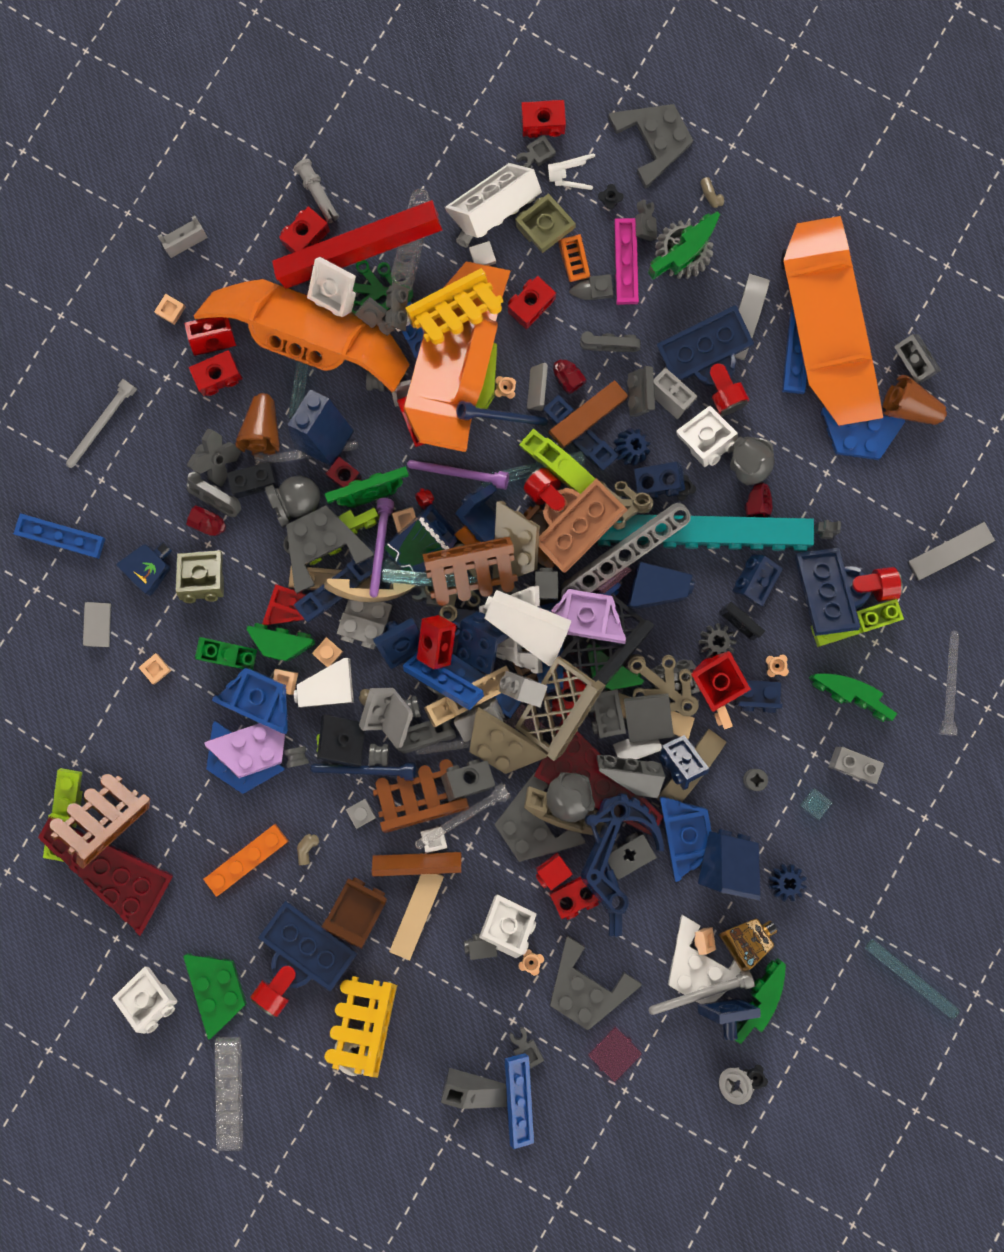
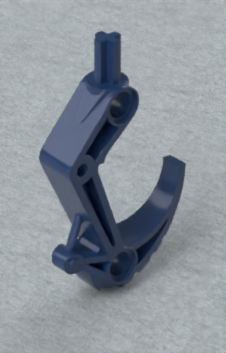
M624 793L604 799L600 805V810L595 815H587L585 817V823L591 826L596 842L581 872V879L601 902L606 910L605 912L609 913L608 936H622V913H626L629 905L628 898L620 891L614 871L610 869L608 863L621 822L630 820L645 826L654 838L656 850L664 851L662 834L653 814L649 813L646 805L641 806L638 799L632 797L629 800ZM616 805H619L621 808V814L618 817L614 814V807ZM600 822H604L602 829L598 834L595 825H597ZM618 896L620 900L619 906L613 908L612 900Z

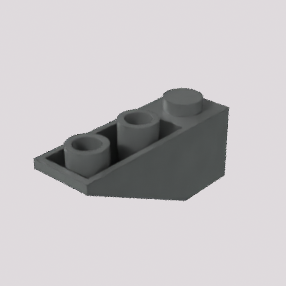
M597 755L600 772L635 795L658 798L665 779L661 763L640 761L633 758H619L611 755Z
M449 1068L443 1085L441 1103L461 1109L507 1107L506 1084Z

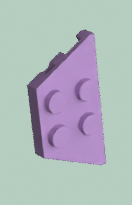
M568 589L562 596V600L551 610L552 613L571 620L567 635L622 644L626 642L612 596Z
M259 723L204 742V744L238 778H242L282 763L285 734Z

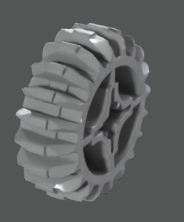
M680 220L678 226L671 223L670 229L665 227L663 234L658 236L659 242H656L655 248L658 250L655 256L664 257L668 254V247L672 248L679 244L680 239L676 237L681 236V232L691 225V221H687V224L684 225L682 220ZM707 242L700 254L694 259V262L692 261L685 269L679 272L677 278L680 279L682 274H685L686 279H689L691 273L696 277L699 271H705V265L710 264V257L713 255V251L710 250L713 248V243ZM671 270L669 275L673 276L674 272Z

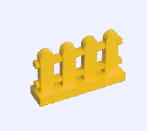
M480 268L405 307L413 328L418 329L421 327L425 332L423 336L426 342L431 340L433 344H441L444 341L443 333L450 330L453 334H460L464 330V322L469 320L472 324H479L483 320V312L487 310L491 314L501 312L503 298L500 295L497 297L491 291L493 290L491 283L487 282L486 274ZM479 298L483 304L477 307L472 300ZM458 307L464 313L459 317L453 311ZM439 317L445 323L440 327L434 321Z
M352 976V980H344L340 985V990L348 994L347 1003H339L335 1007V1013L343 1017L342 1026H334L330 1030L331 1038L338 1040L336 1049L326 1051L325 1060L333 1064L332 1069L339 1070L341 1065L355 1068L354 1073L361 1074L362 1070H364L363 1075L378 1078L397 985L383 982V985L380 986L381 982L374 980L373 985L358 982L359 977ZM355 996L369 998L368 1008L353 1005ZM377 1000H379L378 1008L375 1009ZM350 1019L365 1021L363 1031L348 1028ZM374 1023L373 1032H370L371 1025ZM345 1042L359 1044V1053L343 1051ZM367 1046H369L368 1055L365 1056Z

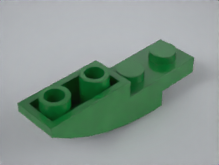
M718 211L712 215L710 213L706 214L694 227L692 225L686 227L681 232L679 244L673 246L664 257L658 256L651 261L648 274L652 280L670 268L675 275L678 274L700 254L714 231L720 216Z
M813 674L809 677L813 681L812 685L822 692L824 690L832 694L831 698L839 704L843 702L851 703L855 699L854 703L862 709L868 708L873 712L872 716L881 722L893 721L897 715L895 711L879 701L884 693L864 682L834 674Z
M778 958L775 961L772 960L767 965L764 976L761 979L758 978L754 982L755 987L751 988L752 991L750 993L756 998V1001H752L750 1004L760 1008L761 1017L736 1021L738 1039L735 1041L740 1045L754 1027L762 1033L776 1010L783 990L786 964Z

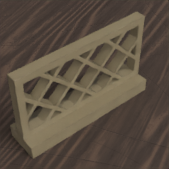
M560 656L556 657L541 682L544 685L554 683L557 695L547 696L546 691L543 698L546 709L545 713L537 714L536 707L528 704L515 726L517 730L548 752L547 756L553 761L563 755L606 686L599 680L595 682ZM559 664L566 669L568 677L558 679L556 669ZM575 679H581L587 684L583 691L576 692ZM569 681L571 693L562 694L559 682ZM572 696L574 707L565 709L563 697ZM558 698L560 710L551 711L549 700ZM562 714L563 725L555 727L552 715ZM547 716L550 728L541 729L538 717ZM533 718L536 730L526 728L523 725L525 720ZM551 731L553 741L550 745L543 740L542 732Z

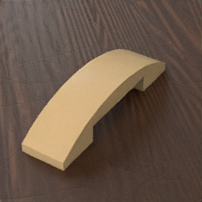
M327 579L324 583V588L335 595L359 602L392 600L407 594L415 587V582L393 581L390 589H379L378 596L371 597L369 594L370 589L349 588V579Z

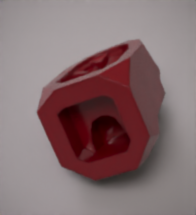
M558 360L554 363L553 371L555 377L568 395L586 383V378L574 363L568 360Z
M764 482L753 486L745 505L746 517H770L773 510L772 496L769 486Z
M196 505L191 509L187 518V526L209 536H218L226 529L224 520L220 516Z

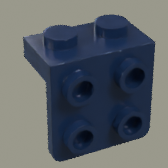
M493 484L485 488L480 486L473 494L469 493L462 499L463 505L455 512L461 522L468 527L480 542L495 539L496 514L486 504L487 500L497 491Z
M477 611L461 620L456 656L485 674H491L494 670L498 644L510 637L485 619L486 614Z

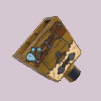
M756 918L722 932L719 936L741 971H747L753 968L774 947L770 936L777 932V928L771 921L761 925Z

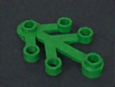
M366 260L357 262L356 268L358 273L363 275L371 285L354 283L353 292L369 295L360 302L354 301L353 309L355 306L361 307L369 297L377 301L382 296H387L386 291L389 288L383 287L370 270ZM380 263L377 267L378 274L381 277H385L391 286L392 283H396L408 288V302L411 301L413 298L411 286L406 283H399L391 273L388 263ZM362 264L367 266L364 270H360L359 267ZM382 267L388 268L387 272L385 273L381 272L380 270ZM386 301L381 305L387 311L391 309L386 307ZM352 309V314L356 316V311Z

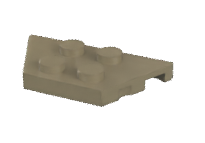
M498 501L496 503L495 539L510 537L513 543L515 560L510 561L512 574H517V577L537 570L540 526L532 520H527L520 512L506 506L504 501ZM494 564L493 578H498L497 564Z
M476 708L470 753L483 761H488V764L505 774L547 757L548 752L534 741L482 708Z

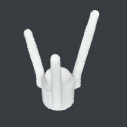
M595 154L548 164L550 182L555 181V186L563 185L592 190L593 186L563 181L562 178H566L567 168L584 165L586 160L594 158Z

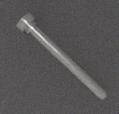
M122 379L118 384L119 388L117 391L119 392L67 460L66 465L69 468L75 466L123 400L130 395L133 396L137 391L126 380Z
M749 970L741 971L739 975H736L735 979L649 1007V1013L655 1015L737 987L741 989L755 987L752 975Z

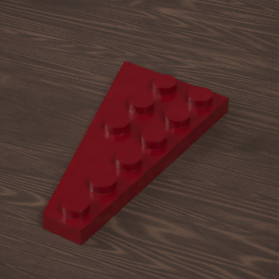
M562 718V720H561L559 726H562V725H563V718ZM578 731L563 755L555 761L548 756L541 760L534 777L550 784L561 772L585 775L590 780L595 808L600 810V805L604 799L624 793L629 800L635 797L640 801L641 806L646 805L649 813L653 814L659 826L663 816L643 796L635 795L599 771L597 755L601 754ZM619 805L614 807V814L617 817L621 814ZM630 820L623 821L652 836L649 830L642 824Z
M50 816L38 839L57 857H60L74 873L84 880V883L108 906L112 907L120 915V918L127 922L141 936L173 874L112 845L107 846L82 869L76 863L77 854L70 855L68 853L69 847L59 838L56 840L51 838L50 822L55 818ZM71 826V828L81 837H83L86 834L85 832Z

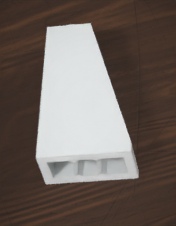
M496 590L493 597L488 596L484 609L487 610L485 619L551 667L567 635L571 620Z

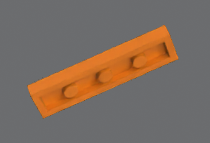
M274 824L203 880L217 897L289 841L279 827Z

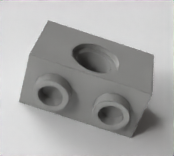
M506 671L500 680L499 692L518 701L541 707L548 686L528 677Z
M835 747L828 767L867 783L877 784L884 763L844 747Z

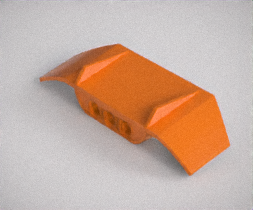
M841 216L797 223L784 257V266L809 386L837 425L883 418L875 369Z
M466 261L444 287L482 268L486 274L487 282H490L493 287L491 291L496 297L499 295L503 297L511 271ZM479 298L472 300L477 307L483 304ZM459 307L453 310L458 317L464 314ZM487 310L482 313L483 320L479 324H472L469 320L464 322V330L460 334H453L450 330L443 333L444 341L441 344H433L431 340L426 342L423 336L403 408L420 443L466 452L472 418L470 420L459 419L456 409L461 401L471 402L474 406L477 404L498 327V322L496 321L498 314H491ZM440 317L434 320L438 327L445 324Z
M264 279L242 282L213 291L194 314L195 319L226 317L248 323L251 336L262 348L324 371L337 368L345 360L356 363L373 374L391 392L396 390L410 365L392 335L389 334L387 336L383 334L377 324L371 328L360 318L353 315L352 312L344 317L336 316L332 311L316 305L315 302L307 298V295L289 288L285 289L283 286Z

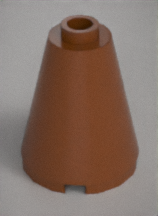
M907 375L899 376L896 379L899 381L896 386L891 385L888 389L882 406L886 409L883 414L888 417L937 425L946 418V406Z
M260 393L253 397L240 428L235 445L244 453L247 449L252 451L254 456L266 457L273 456L275 451L279 452L280 450L275 401L268 394Z

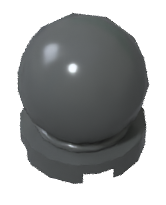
M301 475L289 477L282 482L279 489H275L273 484L265 487L272 508H275L278 515L277 519L282 528L290 523L289 519L291 517L299 519L316 511L320 503L318 486L310 478Z

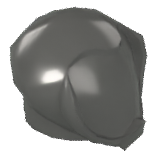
M740 436L734 442L730 469L735 472L738 480L747 486L761 483L771 474L775 464L773 444L769 440L762 438H743Z
M561 772L557 778L550 782L546 794L547 806L558 819L566 822H576L584 819L590 811L594 810L595 803L590 780L587 776Z

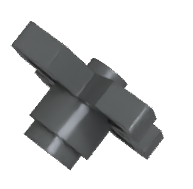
M208 428L201 439L202 444L196 448L195 454L191 456L187 467L199 474L207 471L208 480L221 487L228 477L225 464L237 461L242 451L231 442L222 445V436Z

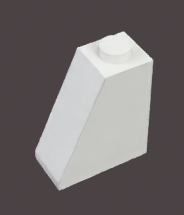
M343 658L297 684V690H294V701L298 703V707L354 703L350 659Z

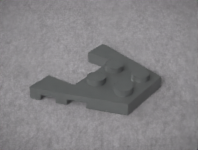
M674 104L608 114V119L616 134L637 125L654 158V161L637 169V174L645 189L693 143V139Z
M327 506L286 525L294 589L297 594L315 586L306 564L342 546H348L357 565L374 557L373 552Z
M536 771L494 824L519 862L586 843L580 833L566 830L555 838L542 819L524 808L527 788L529 786L541 791L549 787L546 782L534 777Z
M567 935L550 1006L589 1030L640 988L642 984L623 972L614 989L610 991L575 969L573 966L585 947Z

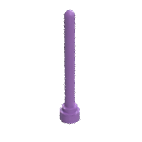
M415 460L407 462V466L410 469L490 482L496 488L504 490L507 489L509 482V472L499 471V473L489 474Z
M388 498L378 499L376 510L380 516L369 592L371 597H377L379 593L388 516L394 510V501Z

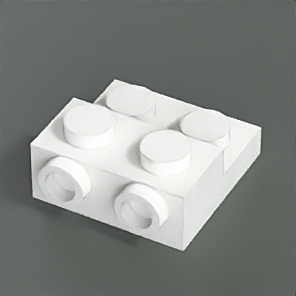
M318 257L314 261L307 298L315 302L316 305L332 311L334 315L344 317L351 313L356 296V293L353 292V286L356 276Z
M711 406L707 407L676 431L677 436L690 448L691 454L704 467L709 464L713 466L718 463L721 458L720 456L726 451L731 453L734 450V442L738 439V433Z
M496 895L479 938L496 945L497 950L514 958L524 955L529 946V942H527L529 934H532L536 926L534 921L536 913Z
M146 966L112 998L135 1032L144 1034L153 1032L158 1027L157 1022L162 1017L172 1014L175 1010L174 1005L178 1002L168 987L161 984L152 970Z

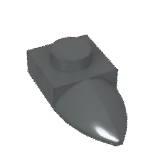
M611 274L591 276L588 280L573 286L569 293L584 300L613 298Z

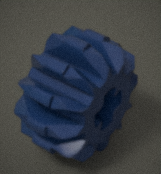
M632 428L620 432L617 436L618 438L613 442L617 446L614 448V451L619 454L617 460L623 459L624 465L630 463L632 466L645 461L646 456L650 453L647 447L651 443L645 441L647 434L641 436L640 429L633 431Z
M780 864L781 871L774 868L773 872L776 876H769L768 878L774 881L773 884L769 885V889L775 890L773 893L774 897L777 898L781 895V901L786 902L789 897L790 901L794 902L795 894L800 898L803 896L799 891L800 888L803 890L807 889V886L801 884L807 878L800 876L802 869L798 868L795 870V865L789 864L787 868L785 864ZM786 878L792 880L789 881L790 883H792L790 887L784 886L786 884L784 883V880Z

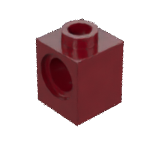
M340 457L326 472L327 477L341 488L348 486L352 481L360 480L362 477L360 472ZM342 473H351L350 479L348 481H341L340 476Z

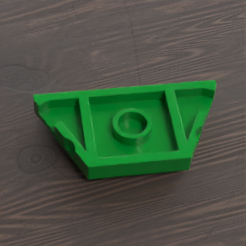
M406 466L384 474L376 473L371 475L369 479L363 481L355 480L350 482L348 486L325 493V497L328 503L336 500L338 505L355 508L380 498L394 495L397 488L403 484L402 478L408 477L409 474Z
M185 954L183 956L209 1040L247 1003L234 960H220L214 957Z

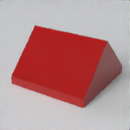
M730 651L704 659L691 673L712 712L751 690Z

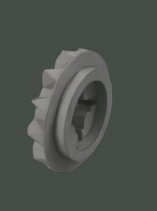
M730 1067L720 1075V1091L733 1104L741 1105L748 1102L755 1090L752 1088L753 1080L749 1079L747 1072H743L739 1067ZM737 1080H740V1081H741V1082H740L741 1084L739 1085L740 1088H738L737 1090L733 1091L734 1086H735V1083H734V1082H736Z

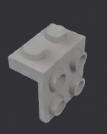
M370 688L359 727L362 731L382 730L396 748H402L413 713L394 688Z

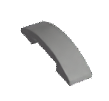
M749 274L738 310L752 338L770 280ZM748 349L736 354L735 358L745 360Z
M983 522L908 561L919 581L994 542L995 539L986 523Z

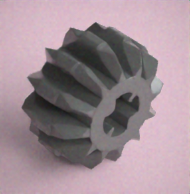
M719 623L715 624L714 629L711 625H708L706 627L708 633L705 631L700 633L705 639L699 640L698 644H705V647L701 648L700 651L705 652L708 650L707 658L712 657L713 654L715 656L730 651V653L734 652V648L729 645L736 644L737 641L730 640L729 637L733 636L734 632L732 631L727 634V625L721 630ZM714 637L722 640V643H720L721 647L713 645Z

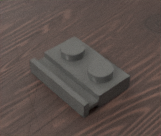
M645 366L644 369H638L629 373L627 385L629 389L628 406L630 416L638 417L648 413L649 410H655L653 367Z

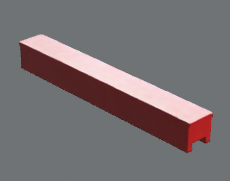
M433 200L273 260L276 280H279L283 287L287 289L311 280L314 261L318 257L343 268L442 231L438 218L439 215Z

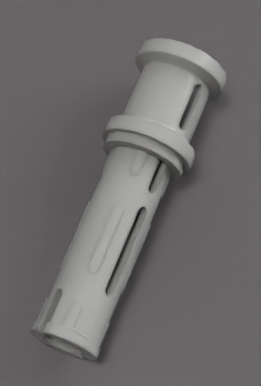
M303 159L294 166V171L299 173L302 178L304 188L310 190L327 223H332V217L336 221L339 215L320 184V176L315 174L311 167V160Z

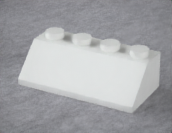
M508 163L447 205L445 209L465 234L479 238L486 235L487 231L492 227L500 225L509 215L517 213L519 208L533 202L535 197L541 194L542 191L534 169Z

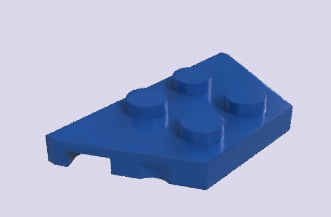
M824 407L821 409V415L824 416L827 424L828 435L832 439L835 454L879 460L905 423L904 419L883 416V418L837 425L828 410Z
M243 669L235 680L230 681L226 685V689L222 693L215 695L212 699L213 702L282 734H286L288 731L286 685L252 669Z
M214 721L210 740L233 732L217 721ZM210 750L206 770L242 794L286 769L281 764L238 778Z
M661 796L659 799L675 882H677L690 870L700 866L703 861L709 831H711L709 814L706 808Z

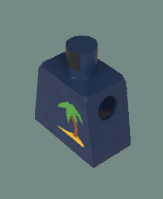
M164 542L155 550L144 544L119 561L116 566L145 594L151 596L171 569L164 559L172 550Z

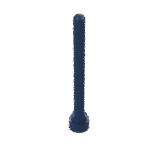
M465 401L459 402L456 409L457 417L462 420L482 417L545 426L548 423L545 417L476 408L471 402Z
M405 763V765L400 767L362 765L354 767L335 764H312L310 766V770L313 773L400 776L405 781H414L416 775L415 763Z

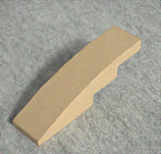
M507 666L471 683L482 689L484 697L473 707L501 693L499 692L500 680L505 675V672L509 671ZM444 697L424 707L433 727L468 710L448 697Z

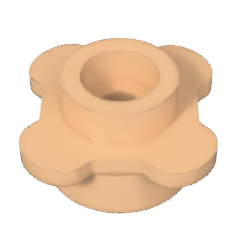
M498 376L495 379L497 385L494 394L497 397L506 396L512 399L515 396V379Z
M780 655L779 657L768 656L765 662L768 664L767 675L769 677H774L775 675L786 676L788 674L787 657L785 655Z
M527 949L523 960L518 965L521 971L526 970L533 976L538 975L540 964L544 962V957L542 954L537 955L532 953L530 949Z

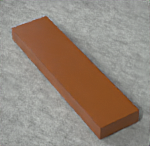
M614 380L553 427L549 434L564 449L628 398L627 393Z
M461 852L375 855L372 859L371 871L372 876L462 873Z

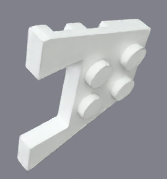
M532 586L510 595L534 606H540L539 586ZM485 605L479 606V612L486 614ZM508 638L498 644L496 657L503 660L507 659L521 668L530 669L535 674L543 672L542 661L531 652H522V646L512 638Z
M681 915L668 985L686 995L735 979L736 975H739L741 972L735 960H733L729 968H726L706 955H699L697 950L690 947L695 937V932L699 930L700 925ZM725 992L698 1000L696 1002L700 1004L715 1002Z

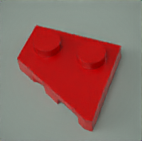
M275 584L262 624L272 625L305 620L293 605L307 594H297L295 590Z

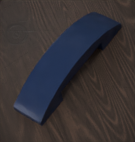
M558 395L543 411L557 425L573 413L574 409ZM590 428L571 442L602 471L619 456L605 441L602 442Z
M368 559L357 565L352 560L346 565V568L331 579H349V588H357L372 575L373 563ZM323 584L314 592L308 593L293 606L308 623L334 606L343 597L324 588Z

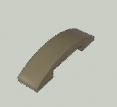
M708 729L695 745V750L706 765L710 767L723 749L726 741ZM703 776L689 782L688 789L683 790L671 778L656 799L660 801L659 797L664 796L682 802Z
M530 786L527 788L524 808L530 813L560 828L594 835L591 826L586 825L585 818L576 822H566L558 819L547 806V792ZM590 811L587 815H595L598 811ZM600 822L597 825H595L598 834L600 833L604 822Z

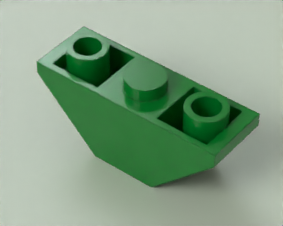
M255 623L254 627L247 626L248 633L262 655L268 658L289 662L315 645V640L310 639V634L298 632L297 636L289 634V630L277 627L276 631L267 630V625Z
M199 637L195 659L234 668H249L253 670L257 649Z
M588 644L586 648H593V647H592L591 644ZM596 651L597 663L607 662L610 659L609 656L604 654L605 651ZM586 652L588 664L594 663L593 652ZM622 666L604 688L609 691L641 685L644 680L640 678L642 676L641 673H633ZM589 667L591 679H593L596 675L595 667Z

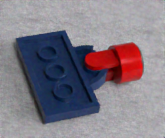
M736 305L657 344L668 370L680 381L695 375L700 382L709 386H716L718 392L712 396V399L720 415L731 414L748 404L749 398L742 383L733 384L731 380L736 368L735 355L754 346L751 335Z
M839 548L801 552L795 555L815 636L859 630L861 626L856 609L861 608L868 601L870 595L874 594L878 602L899 599L902 595V578L900 572L895 567L874 569L872 574L865 575L861 568L854 566L844 567Z
M285 901L258 937V939L276 951L271 963L274 978L270 984L262 980L250 996L251 1001L268 1015L278 1017L289 1002V999L284 995L287 988H298L314 979L324 988L331 991L357 953Z

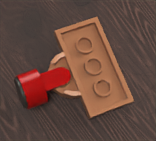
M540 468L527 478L524 484V492L536 504L546 503L543 514L549 527L539 536V548L562 572L566 573L628 509L597 478L580 494L574 489L569 488L559 490L561 482L549 469Z

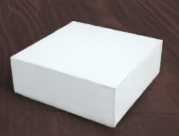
M490 241L469 247L474 263L486 266L496 264Z
M442 826L421 831L425 853L447 848Z

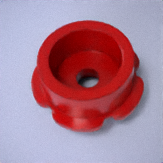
M420 488V491L415 494V498L420 507L425 509L430 504L433 505L434 497L430 490Z

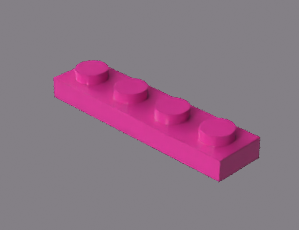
M635 218L615 219L616 305L638 304Z

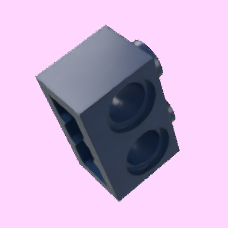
M677 461L634 469L637 494L647 493L653 500L657 499L658 495L661 494L676 496L679 495V491L685 490L682 464ZM670 475H674V483L667 485V478ZM653 478V486L646 489L647 480Z

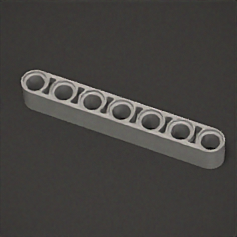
M675 503L567 579L561 586V596L565 594L568 588L591 593L686 526L690 521V512L684 504ZM676 511H685L683 518L674 519ZM658 524H666V529L663 532L655 531ZM642 536L648 537V542L645 545L637 544V540ZM623 549L630 551V555L626 558L619 556L620 551ZM605 562L612 564V568L608 571L601 569V565ZM587 575L595 577L591 583H585L583 578Z

